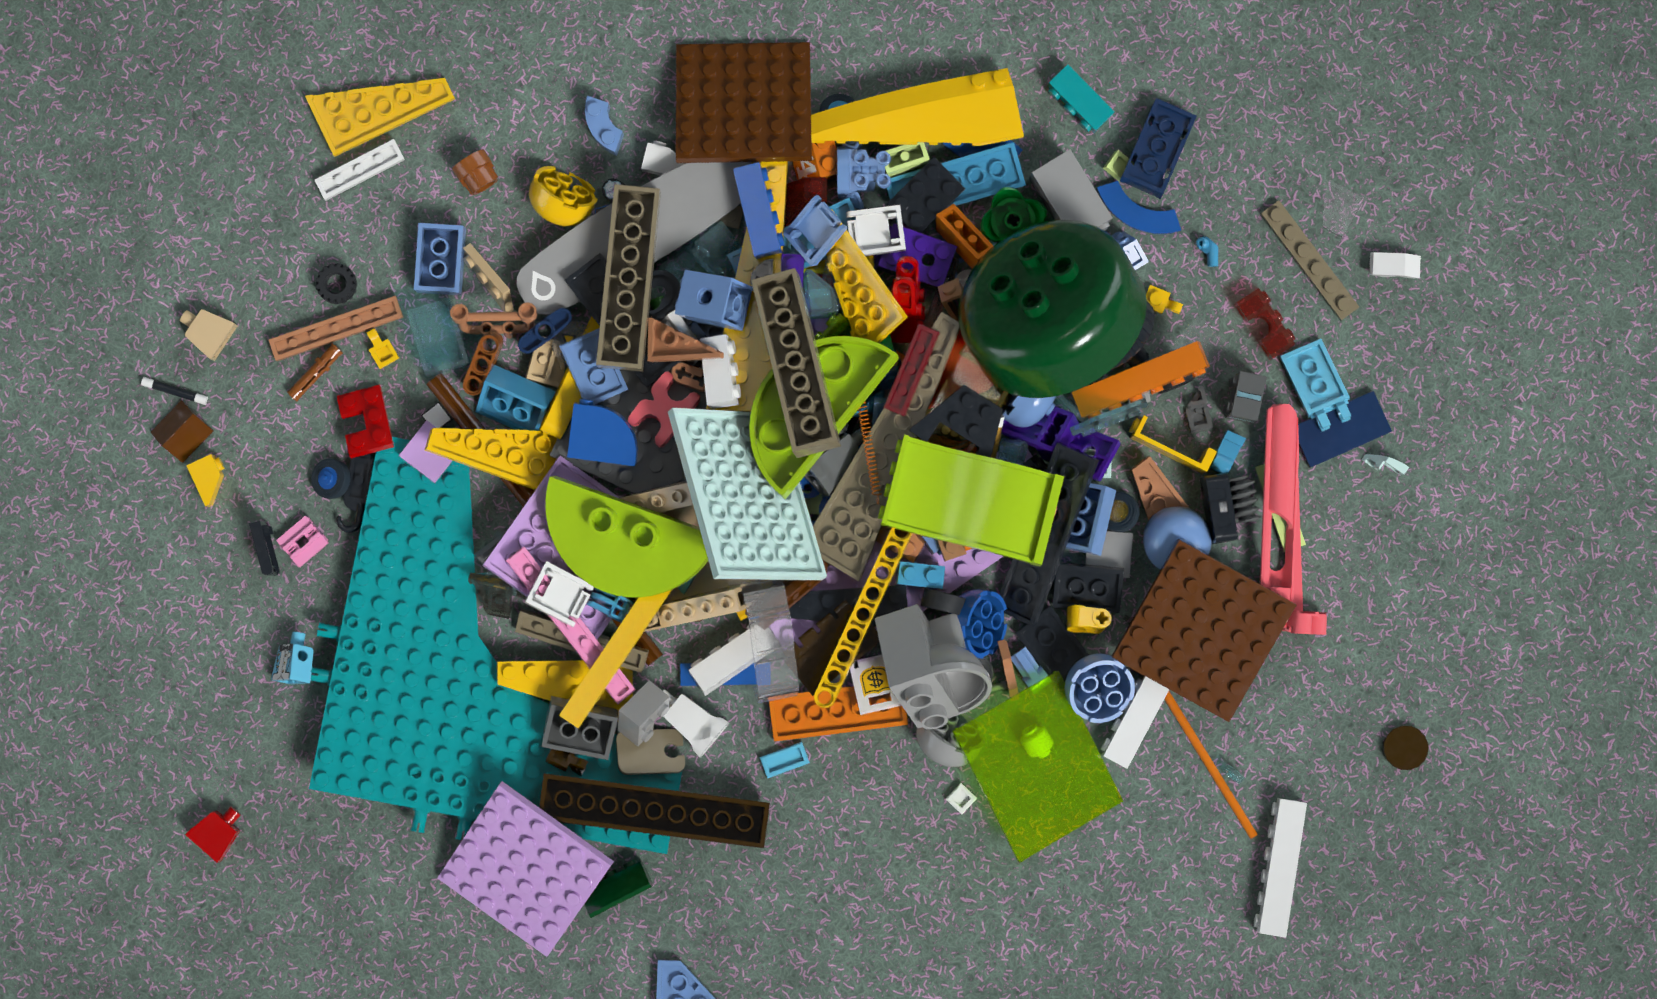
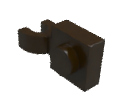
M551 749L545 761L565 772L569 766L572 771L580 776L583 775L588 763L587 760L574 756L575 753Z

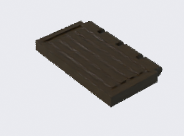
M847 600L843 601L833 609L838 615L837 618L828 613L816 623L820 629L818 633L811 627L798 637L803 644L799 647L793 641L782 650L787 657L784 659V662L812 696L816 692L856 605L855 603L851 606ZM859 610L857 618L861 621L867 620L866 616ZM872 624L853 663L880 643L878 632ZM851 629L847 634L848 640L852 642L857 641L860 638V632L857 629ZM841 650L838 653V660L844 663L850 659V652L848 650ZM831 671L828 675V680L831 682L840 675L839 671Z

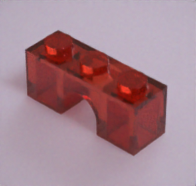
M1258 288L1237 301L1234 306L1245 323L1254 318H1261L1267 322L1269 327L1268 334L1258 343L1269 360H1272L1295 345L1293 341L1295 336L1289 328L1285 329L1281 323L1283 318L1277 309L1273 310L1270 306L1271 299L1265 291L1261 292Z

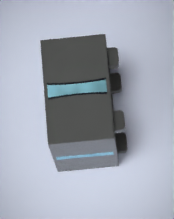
M1240 371L1235 374L1234 378L1229 380V386L1232 387L1230 401L1228 405H1224L1223 413L1227 414L1226 419L1249 424L1258 421L1267 379L1266 376Z

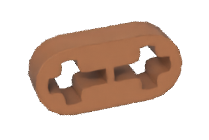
M678 363L672 368L671 374H673V380L676 383L705 392V384L701 387L699 386V381L693 379L694 377L702 378L704 375L703 369L686 363ZM685 368V373L691 375V378L683 376L682 379H678V374L675 372Z

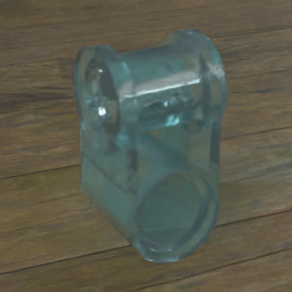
M1003 438L999 445L998 459L1024 466L1028 450L1026 441Z

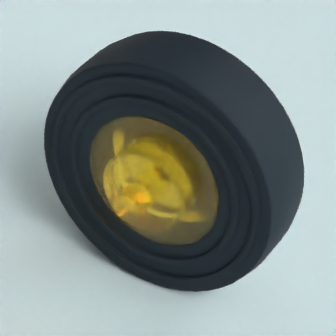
M1116 492L1107 529L1113 532H1126L1135 526L1139 519L1140 509L1137 501L1131 495L1125 492Z

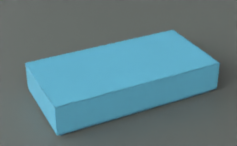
M802 742L760 757L767 778L810 763Z

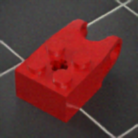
M903 256L897 260L896 279H893L891 294L908 317L890 333L891 341L896 343H910L918 323L923 325L921 320H925V306H922L921 303L924 302L925 290L920 287L919 263L913 257ZM903 263H910L913 265V268L907 270L901 265Z

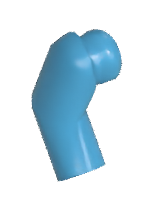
M1199 237L1196 241V246L1207 255V267H1218L1217 244L1208 237Z

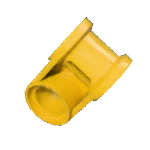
M1082 605L1067 607V630L1069 632L1100 634L1110 625L1112 620L1109 611L1103 608H1092Z

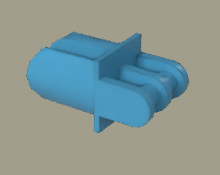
M594 587L596 592L603 595L592 592L590 598L594 601H588L586 605L606 614V617L622 623L625 615L629 612L630 605L633 606L634 602L623 596L606 593ZM618 600L624 602L622 607L617 605ZM614 609L620 611L618 616L613 614Z

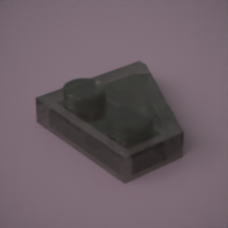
M470 573L468 582L476 587V596L483 603V608L487 615L509 619L512 611L513 587L500 578Z

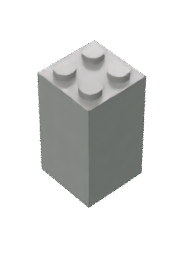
M1071 149L1031 173L1029 179L1054 220H1074L1095 225L1104 231L1108 229L1112 216Z

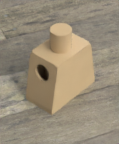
M203 309L200 310L197 316L186 310L180 318V322L189 327L185 336L213 361L216 360L238 327L235 323Z

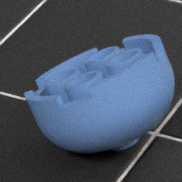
M1012 394L1006 403L1008 405L1006 410L1003 409L1002 414L1005 416L1004 420L1017 427L1032 426L1039 422L1045 414L1049 415L1056 405L1053 403L1056 396L1028 398Z
M1184 506L1161 509L1149 519L1143 532L1145 553L1153 565L1160 570L1178 539L1209 555L1211 550L1212 537L1207 523L1196 511Z
M1098 653L1083 657L1072 666L1065 681V694L1070 706L1076 714L1093 723H1104L1123 714L1122 711L1130 700H1133L1135 693V683L1130 671L1124 664L1108 654Z

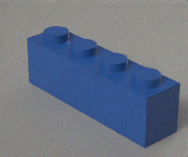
M760 162L733 168L754 257L759 259L782 253L781 246H785L782 232H777L776 224L780 223L777 211H772L771 203L774 202L772 190H767L765 181L769 180L766 167L762 168Z

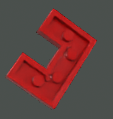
M380 384L337 396L342 419L360 414L364 415L366 430L345 435L350 458L394 447Z

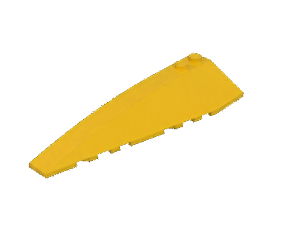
M1008 68L900 89L811 115L812 143L836 141L837 144H845L846 141H859V144H868L869 141L880 142V144L917 145L918 142H927L929 145H938V143H951V145L972 143V146H982L1024 137L1014 86Z

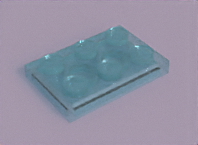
M1143 398L1094 416L1070 427L1073 436L1082 433L1083 437L1098 430L1101 431L1111 427V422L1113 425L1125 422L1128 418L1131 419L1141 415L1140 410L1148 407L1147 401Z

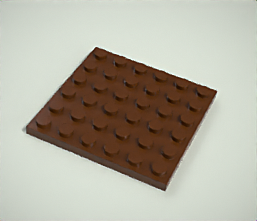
M810 42L676 44V163L812 161Z
M1178 539L1114 650L1112 658L1117 659L1129 668L1230 722L1297 605Z

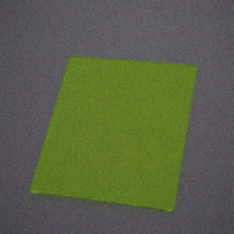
M1054 671L1049 676L952 731L1018 863L1023 862L1025 859L1123 802L1082 717L1074 712L1066 698L1065 682L1059 671Z

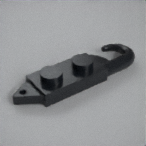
M371 454L351 458L349 468L350 485L345 492L344 504L350 510L356 511L355 520L351 526H346L342 523L341 516H337L338 527L346 533H353L362 525L374 465Z

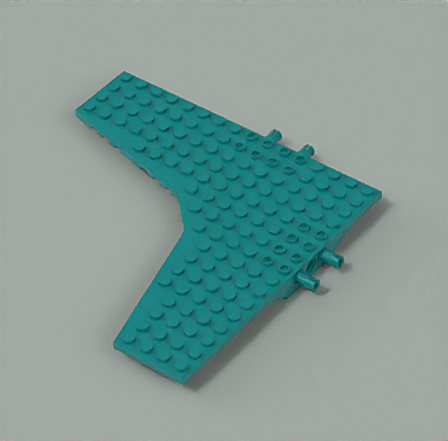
M392 437L394 447L378 451L375 455L342 625L334 626L319 622L318 628L327 631L317 630V637L337 639L338 645L333 669L329 671L312 667L311 673L318 674V676L311 675V681L327 683L329 690L309 789L413 808L415 812L410 831L416 832L418 823H420L419 833H425L427 815L430 812L458 816L459 824L455 837L458 840H461L463 831H465V837L472 826V821L475 822L502 781L537 807L540 804L544 774L679 791L682 771L679 773L625 775L621 773L617 761L616 734L613 737L608 760L580 754L574 755L588 761L582 776L572 771L569 766L565 772L545 762L551 751L550 748L541 747L549 704L529 694L497 685V662L478 635L469 466L452 461L437 482L433 483L399 457L411 440ZM561 823L585 840L667 854L669 836Z

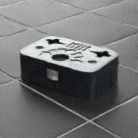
M1221 473L1200 478L1206 523L1211 532L1212 544L1238 540L1228 474Z

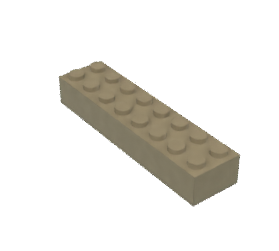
M614 184L596 365L599 368L643 372L661 191L658 188Z
M793 268L751 280L794 455L800 458L841 447L810 316L797 270Z

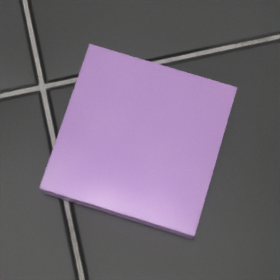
M426 420L400 453L399 457L433 483H436L452 463V460L424 451L430 430L436 428Z

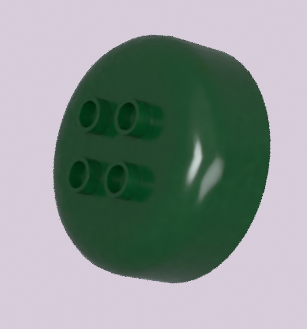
M1051 220L1024 227L1010 234L984 254L974 266L965 282L958 306V322L967 348L983 373L995 386L1020 397L1046 398L1067 394L1085 387L1116 366L1138 338L1145 320L1147 299L1143 283L1121 245L1110 234L1095 225L1085 222Z

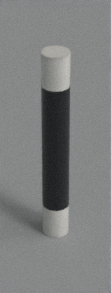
M143 377L141 381L142 386L206 405L208 396Z

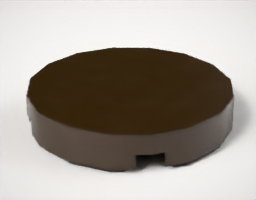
M1398 726L1393 728L1385 737L1383 753L1386 760L1393 767L1400 770H1412L1419 767L1425 761L1428 755V742L1425 735L1419 729L1412 726Z

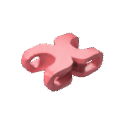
M669 371L664 372L652 386L651 393L654 400L644 399L640 401L628 417V423L635 427L639 426L646 418L657 419L661 424V428L655 436V443L660 448L664 447L674 436L668 411L672 408L695 409L701 398L699 394L692 392L682 401L672 400L668 396V390L673 383V374Z

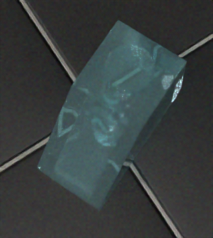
M806 269L804 272L803 288L810 319L834 318L838 310H840V301L836 297L835 289L811 269Z

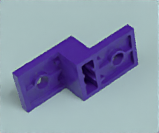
M893 223V226H889L890 239L899 238L898 225ZM903 227L906 251L874 255V268L896 276V265L899 258L903 256L915 258L919 263L920 282L938 288V286L944 284L957 246ZM930 254L934 257L935 262L932 266H925L922 263L921 259L924 255ZM903 263L901 265L907 270L913 268V265L910 263Z
M1056 406L1049 415L1045 414L1039 422L1029 427H1017L1004 420L1001 432L1005 436L1035 447L1041 458L1049 462L1058 442L1083 453L1090 449L1096 450L1095 455L1092 457L1098 459L1099 462L1092 479L1101 482L1121 445L1117 439L1081 426L1074 413Z

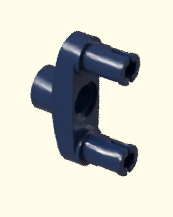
M560 308L536 324L519 340L518 347L520 351L526 354L531 353L552 339L571 322L572 316L570 311ZM543 324L549 325L552 331L551 335L545 338L541 337L538 333L539 327Z

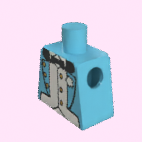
M292 632L290 644L279 646L271 676L272 681L291 685L310 683L314 650L311 647L304 646L306 634Z

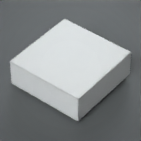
M962 783L946 798L961 814L977 799Z

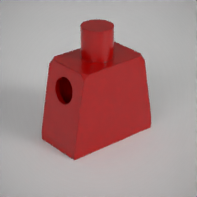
M232 806L223 815L215 810L191 828L185 835L216 863L221 862L240 832L233 824L241 814Z

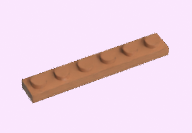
M393 296L269 339L275 361H280L404 318L397 296Z

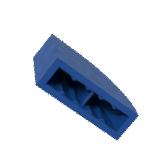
M580 399V402H575L573 405L567 458L635 466L637 464L638 444L635 433L628 421L611 408L593 404V400Z

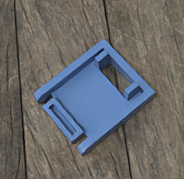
M819 195L814 196L783 233L810 266H816L847 230L844 224L840 225L842 221L825 202L820 203L822 198ZM803 233L815 248L808 250L800 241V235Z

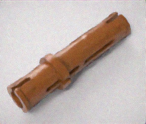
M332 343L320 358L317 357L315 359L316 362L287 393L298 402L325 371L328 372L331 369L330 366L343 352Z

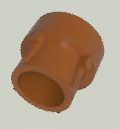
M484 149L470 154L452 168L459 182H461L463 187L467 188L471 195H477L487 190L498 181V176L493 169L494 165Z

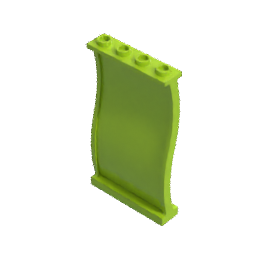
M905 434L902 440L898 439L895 453H899L897 462L892 461L889 474L893 475L891 484L887 483L883 496L887 497L885 506L881 505L878 514V519H882L880 525L1006 556L1039 567L1042 565L1064 476L940 446L909 437Z

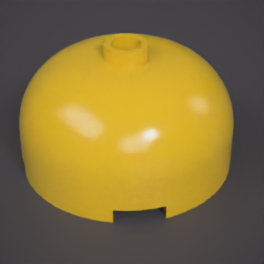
M555 166L539 168L529 187V199L534 210L545 220L560 226H575L585 221L591 215L598 200L594 195L596 190L589 182L571 172L567 175L556 171ZM570 176L577 178L583 186L574 185L572 190L569 191L573 182Z

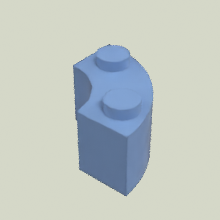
M587 96L585 117L589 130L603 149L617 156L624 136L623 131L616 128L610 121V105L608 102Z

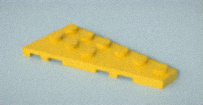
M445 78L305 96L334 157L455 100Z
M846 230L826 254L829 262L827 266L829 272L833 273L836 282L834 287L844 316L849 320L852 329L850 331L851 336L880 343L908 316Z

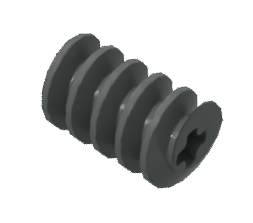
M1249 476L1229 479V483L1233 484L1230 487L1231 493H1234L1232 501L1236 502L1233 505L1234 510L1237 511L1235 519L1239 520L1236 524L1256 521L1261 518L1259 515L1253 514L1259 510V507L1252 506V503L1258 501V498L1251 497V494L1255 493L1256 489L1249 488L1250 485L1255 483V480L1248 479Z

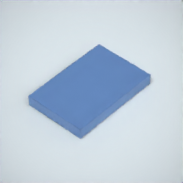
M600 328L559 346L582 399L593 400V404L628 390L619 369L599 368L596 365Z

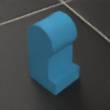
M1229 430L1225 431L1210 469L1228 474L1246 438Z

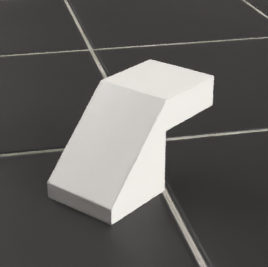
M1371 252L1369 275L1420 278L1421 256L1406 253Z

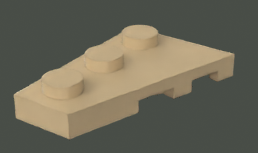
M471 243L463 248L465 255L463 260L467 267L474 270L479 281L487 288L503 312H512L513 304L510 289Z

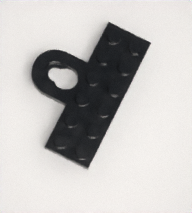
M601 253L565 279V282L599 326L607 262ZM664 270L653 271L651 289L662 286L666 290V295L661 299L657 309L649 310V318L661 321L675 310V303L679 297L681 286L673 274ZM647 327L643 372H634L643 384L649 387L664 372L670 371L681 361L649 362Z

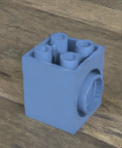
M685 270L680 282L679 297L675 303V314L696 323L743 331L753 287L730 277Z

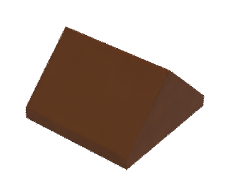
M181 400L151 431V434L163 448L184 463L214 430Z

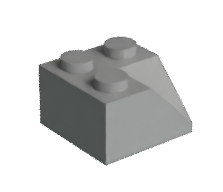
M649 680L619 710L618 731L636 746H639L643 741L647 742L653 736L654 721L659 716L663 717L668 712L670 696Z

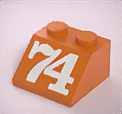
M835 141L812 143V161H793L799 187L837 178V149Z

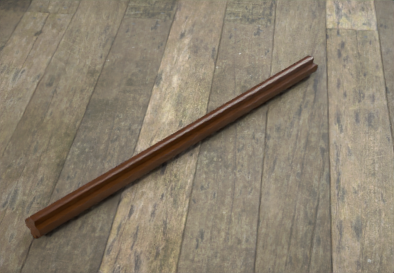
M443 374L436 375L426 384L461 429L486 430ZM500 478L522 507H524L534 493V490ZM611 619L617 627L620 626L621 622ZM643 632L635 646L649 650L646 664L649 666L660 658L663 653L648 634Z

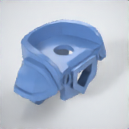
M846 141L845 144L837 147L838 199L850 198L854 209L863 210L865 208L860 198V192L874 191L876 183L883 189L890 186L891 178L888 174H885V166L891 162V156L886 151H880L876 158L869 157L866 150H860L862 144H859V141Z

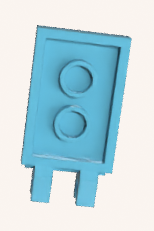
M1322 339L1280 356L1281 362L1307 416L1311 417V419L1316 418L1321 432L1330 429L1331 424L1326 413L1336 409L1342 423L1351 419V413L1346 405L1349 404L1348 400L1350 397Z

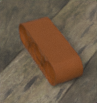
M489 332L479 341L463 381V389L469 395H477L482 391L485 379L496 364L504 342L503 337L498 332ZM487 338H492L495 341V348H490L487 345ZM480 358L487 361V368H482L479 365ZM471 379L478 380L480 384L478 389L472 387Z

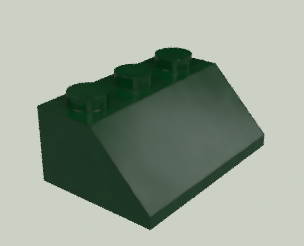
M633 859L623 865L625 869L616 872L614 869L604 875V880L599 882L585 902L590 918L654 885L642 860L636 862Z

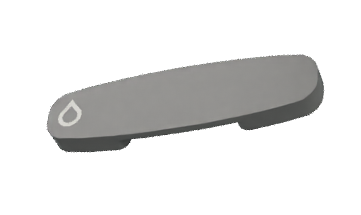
M751 162L686 163L641 186L658 188L661 191L654 262L684 245L741 204L733 168L749 165ZM612 204L564 234L520 269L517 276L519 294L525 303H532L536 307L538 314L548 315L560 308H567L581 302L565 282V279L599 253L607 261Z

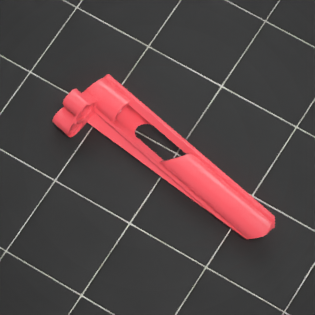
M1273 404L1267 409L1260 584L1297 605L1282 631L1294 634L1326 635L1327 612L1303 611L1298 478V417L1290 404ZM1272 513L1281 516L1286 521L1285 564L1278 571L1270 568Z

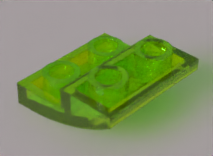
M841 313L838 316L833 314L825 323L828 328L823 333L818 331L814 337L815 340L827 337L846 336L851 330L849 320Z

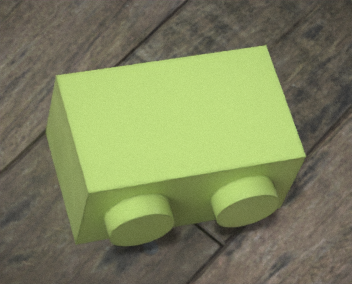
M918 142L917 145H901L886 150L891 156V162L885 166V173L892 178L923 168L930 161L924 142Z

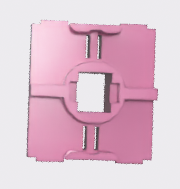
M304 516L276 540L299 568L329 544L328 539L307 516ZM302 536H305L309 542L301 548L297 541Z

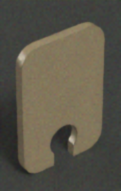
M677 729L653 730V736L647 742L643 741L639 746H636L622 733H618L616 737V751L619 771L625 775L681 772L685 767V755L670 758L665 754L664 748L669 744L683 746L682 734Z

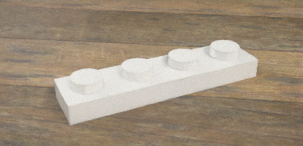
M392 139L315 179V182L324 200L327 201L405 159L396 141Z

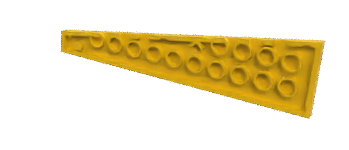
M788 161L761 162L762 168L766 167L769 180L765 181L767 190H772L774 202L771 203L772 211H777L780 224H776L777 232H782L783 235ZM746 227L735 279L751 286L752 272L759 264L768 259L774 260V274L781 272L783 246H781L782 253L756 259ZM753 291L743 331L728 328L723 330V335L726 334L734 340L736 346V354H733L739 371L738 376H736V384H739L741 390V397L738 398L739 405L712 409L707 405L706 410L751 412L757 391L772 369Z

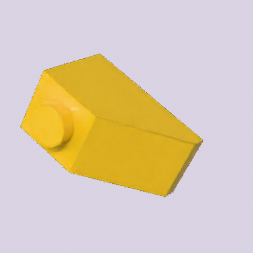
M210 454L186 465L206 507L213 506L224 477L222 470L225 469L220 457L216 458L215 455Z

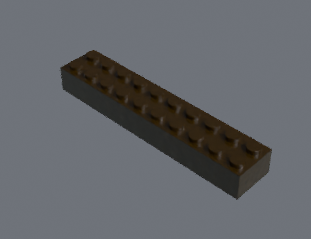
M552 774L543 775L539 804L540 809L561 823L755 848H764L770 803Z

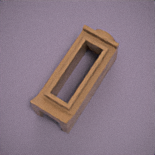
M958 278L938 286L943 306L950 317L958 321V308L953 300L960 298L963 286Z

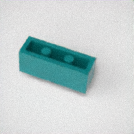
M1069 64L1048 83L1050 88L1048 90L1049 94L1055 100L1060 98L1065 104L1064 109L1071 116L1076 115L1081 120L1079 124L1087 132L1091 130L1095 133L1115 113Z

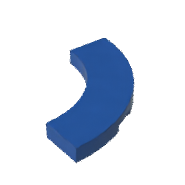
M1119 181L1097 187L1104 205L1125 225L1135 230L1152 234H1170L1181 231L1175 209L1169 211L1145 209L1134 203L1124 193Z

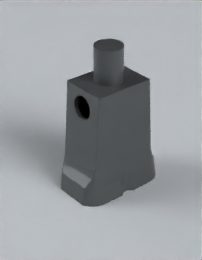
M862 428L857 429L851 436L848 433L840 436L841 447L824 451L804 476L821 495L830 497L836 489V486L857 454L859 446L864 442V436H862L864 432H861Z

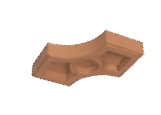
M1005 639L998 641V649L1010 701L1018 700V687L1008 644Z

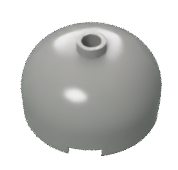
M965 713L961 714L968 724H961L957 732H953L959 721L958 716L948 718V722L937 729L917 728L916 737L921 750L928 758L943 766L961 767L971 763L978 756L986 740V737H983L980 731L981 725L974 718Z

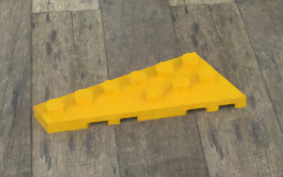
M432 428L424 451L536 490L557 460L551 457L550 454L558 438L543 431Z
M583 660L497 662V685L550 701L551 696L570 699L590 669ZM620 667L619 669L633 686V670ZM605 689L595 705L617 709L619 717V710L633 697V693L617 704Z

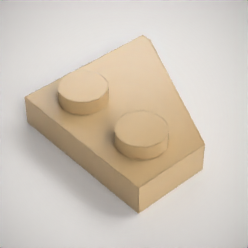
M550 339L532 352L526 379L558 389L565 374L559 341Z

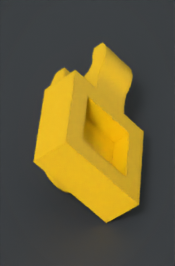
M1152 285L1149 286L1146 299L1152 305L1154 312L1162 314L1164 309L1179 314L1183 306L1179 302L1169 300L1170 292Z
M376 329L367 332L374 347L369 349V352L379 369L400 359L389 339L382 341Z

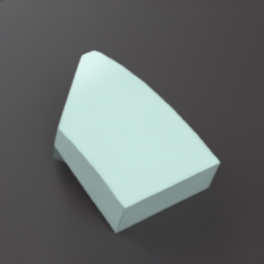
M1365 454L1362 458V461L1375 470H1380L1384 464L1400 476L1404 475L1409 468L1402 462L1387 456Z

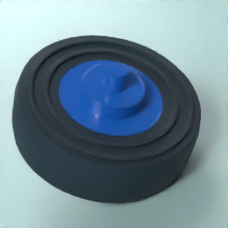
M328 458L321 460L312 471V487L323 498L335 499L341 497L350 485L348 467L338 459Z

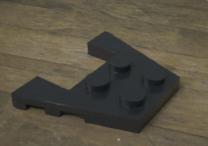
M962 385L939 406L924 416L918 423L914 424L909 431L927 442L939 422L977 445L978 449L975 454L991 458L1003 409L966 385Z

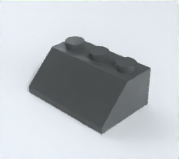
M551 696L541 747L608 760L618 721V710L594 705L578 729L559 716L570 699Z

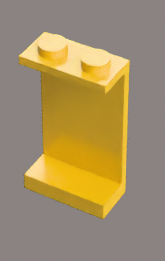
M1143 415L1140 419L1136 418L1129 429V432L1132 433L1130 439L1201 474L1208 471L1217 451L1211 448L1205 449L1197 462L1140 434L1148 418L1147 416Z

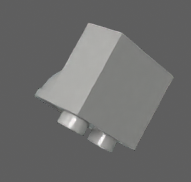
M918 604L875 618L889 688L917 728H940L948 722V718L966 713L982 704L988 698L992 690L990 675L980 660L966 649L961 625L956 614H948L928 621Z

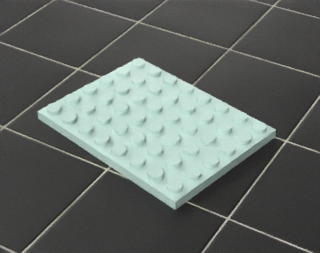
M687 408L670 409L668 411L670 423L713 579L823 580L826 578L827 574L800 482L790 495L784 499L768 483L756 463L750 442L749 424L751 412Z

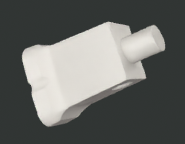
M664 689L663 692L670 696V708L663 717L691 743L693 751L699 757H702L729 725V722L721 717L712 716L684 694H681L676 699Z

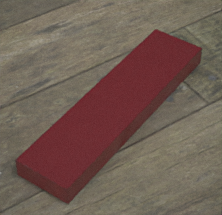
M918 323L883 408L904 417L906 416L940 332Z

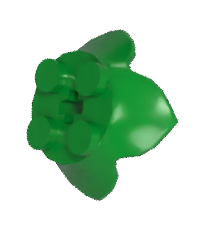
M1003 187L994 195L991 208L982 218L981 232L988 240L999 242L1024 227L1044 222L1047 210L1039 201L1024 198L1018 190ZM1010 214L1013 217H1018L1014 227L1011 224H1007Z

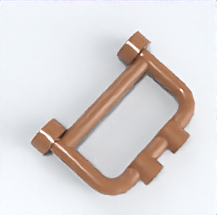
M527 302L520 305L518 312L469 313L465 305L456 304L451 308L450 315L453 322L458 324L460 330L467 334H481L483 337L487 333L494 331L504 334L508 339H512L516 334L527 333L535 326L534 320L537 317V310L532 303ZM508 321L503 325H492L490 322H484L481 325L467 324V322ZM510 321H523L526 324L515 325ZM487 328L491 329L489 332H484ZM508 328L513 329L511 332L506 331Z

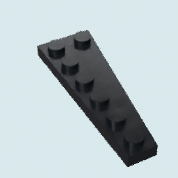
M906 585L888 586L871 623L874 627H876L875 618L908 607ZM863 588L809 591L779 618L820 621L828 613L837 618L838 615L833 609L845 600L851 606L854 603L856 604ZM876 588L868 589L867 598L870 600L877 599L879 597V590ZM865 608L860 609L868 619L870 615L869 610Z

